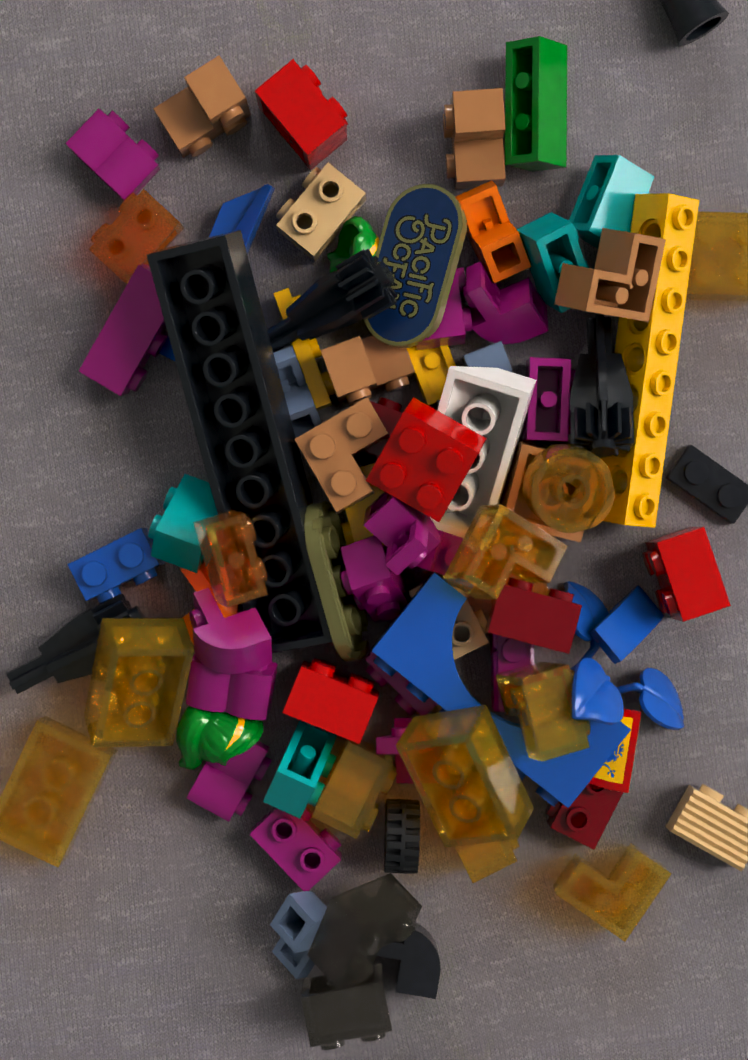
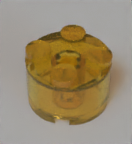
M556 444L540 452L529 464L523 481V496L533 514L549 527L563 533H575L591 529L599 525L606 518L614 503L615 488L608 466L597 455L578 446ZM565 482L571 483L576 488L572 495L565 493L561 489Z

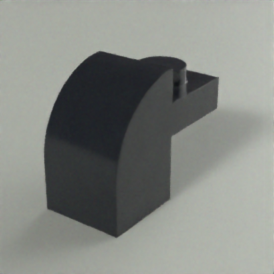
M406 920L403 935L396 934L397 930L395 928L384 925H373L372 930L363 929L361 953L399 960L395 980V991L397 993L436 999L441 970L440 958L435 940L424 927L416 922Z

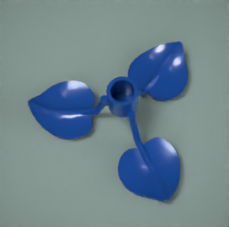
M571 581L563 583L565 587L564 592L574 594L572 602L582 605L575 634L584 641H590V648L581 660L570 668L572 674L552 687V696L556 705L566 713L572 712V719L591 720L612 725L623 718L624 706L621 694L636 691L640 693L639 702L642 710L653 722L672 730L683 728L685 726L683 722L684 715L679 695L670 679L661 671L654 668H646L640 673V683L634 682L616 687L610 682V677L605 674L601 665L592 659L600 646L588 633L609 614V611L604 603L586 587Z

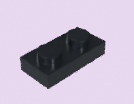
M688 445L666 477L667 480L730 524L736 522L748 505V484L692 445Z

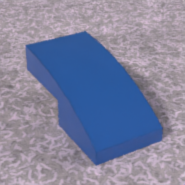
M638 585L610 609V613L588 633L611 661L616 664L621 662L662 620L664 615Z

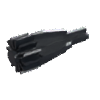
M363 249L336 265L337 271H333L318 280L286 309V315L288 316L286 319L267 329L273 353L298 338L302 341L308 338L312 340L353 325L361 319H371L396 304L395 298L398 296L391 288L394 285V277L388 266L383 261L379 262L377 256L372 257L369 249Z
M595 314V317L587 318L588 354H579L570 393L571 446H574L575 452L584 450V456L591 454L595 457L603 458L612 455L619 456L618 450L628 452L630 451V445H634L633 393L621 353H612L611 317H604V314Z
M119 594L73 617L38 647L42 655L6 673L10 686L19 694L52 676L55 677L57 683L103 672L147 649L150 646L143 630L148 628V624L142 611L138 606L131 608L130 602L126 600L124 594Z

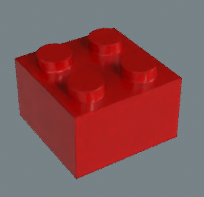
M292 59L255 90V95L261 112L309 170H312L347 141L348 123L345 118L348 115L333 96L328 100L323 96L319 88L321 82L310 67L304 65L300 68L295 60Z
M413 397L402 413L366 481L440 522L487 438Z
M688 527L645 542L648 551L643 552L642 555L649 575L655 574L661 589L655 591L663 614L668 613L670 618L685 622L731 606L704 527Z
M313 658L312 663L304 661L282 713L360 744L378 700V691L373 689L374 682L354 673H351L349 679L335 674L336 666L318 658Z

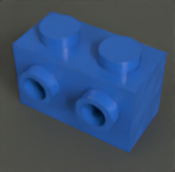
M139 528L67 564L85 601L97 598L99 604L121 594L119 586L131 580L138 586L158 576L155 568L165 563L163 560L151 556L153 539L148 537L149 531L147 528Z

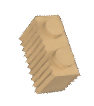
M702 783L698 790L688 785L665 827L670 832L742 871L748 862V808L737 804L733 810L721 803L724 795Z

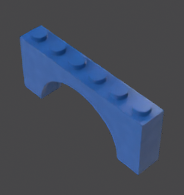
M432 572L372 647V652L377 655L373 662L391 677L398 672L410 681L405 688L425 703L430 697L442 708L438 714L453 727L458 729L463 724L475 733L470 740L484 752L490 755L495 749L507 760L503 766L522 781L527 775L539 785L535 792L549 804L555 807L560 801L569 808L631 729L621 721L612 725H606L591 720H576L572 718L551 725H525L504 719L485 708L471 695L461 681L453 658L452 635L454 624L467 598L435 572Z

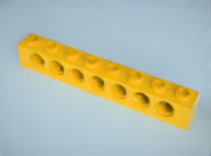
M670 193L635 194L630 232L666 239L649 322L619 317L614 353H621L633 393L634 445H630V451L628 452L618 450L619 456L612 455L600 458L601 467L597 480L592 518L595 520L630 526L652 528L656 526L699 200Z

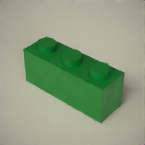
M541 36L506 42V166L532 172L566 168L567 45Z

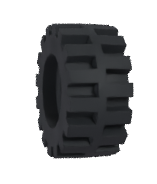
M387 799L384 873L417 874L420 851V800Z

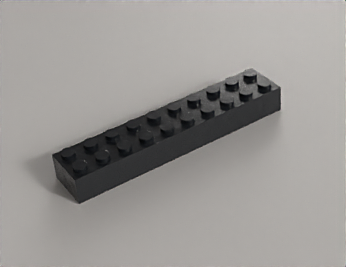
M241 229L163 248L147 254L244 611L252 608L257 609L272 638V653L332 643L305 541V513L307 507L313 504L299 448L295 441L294 429Z

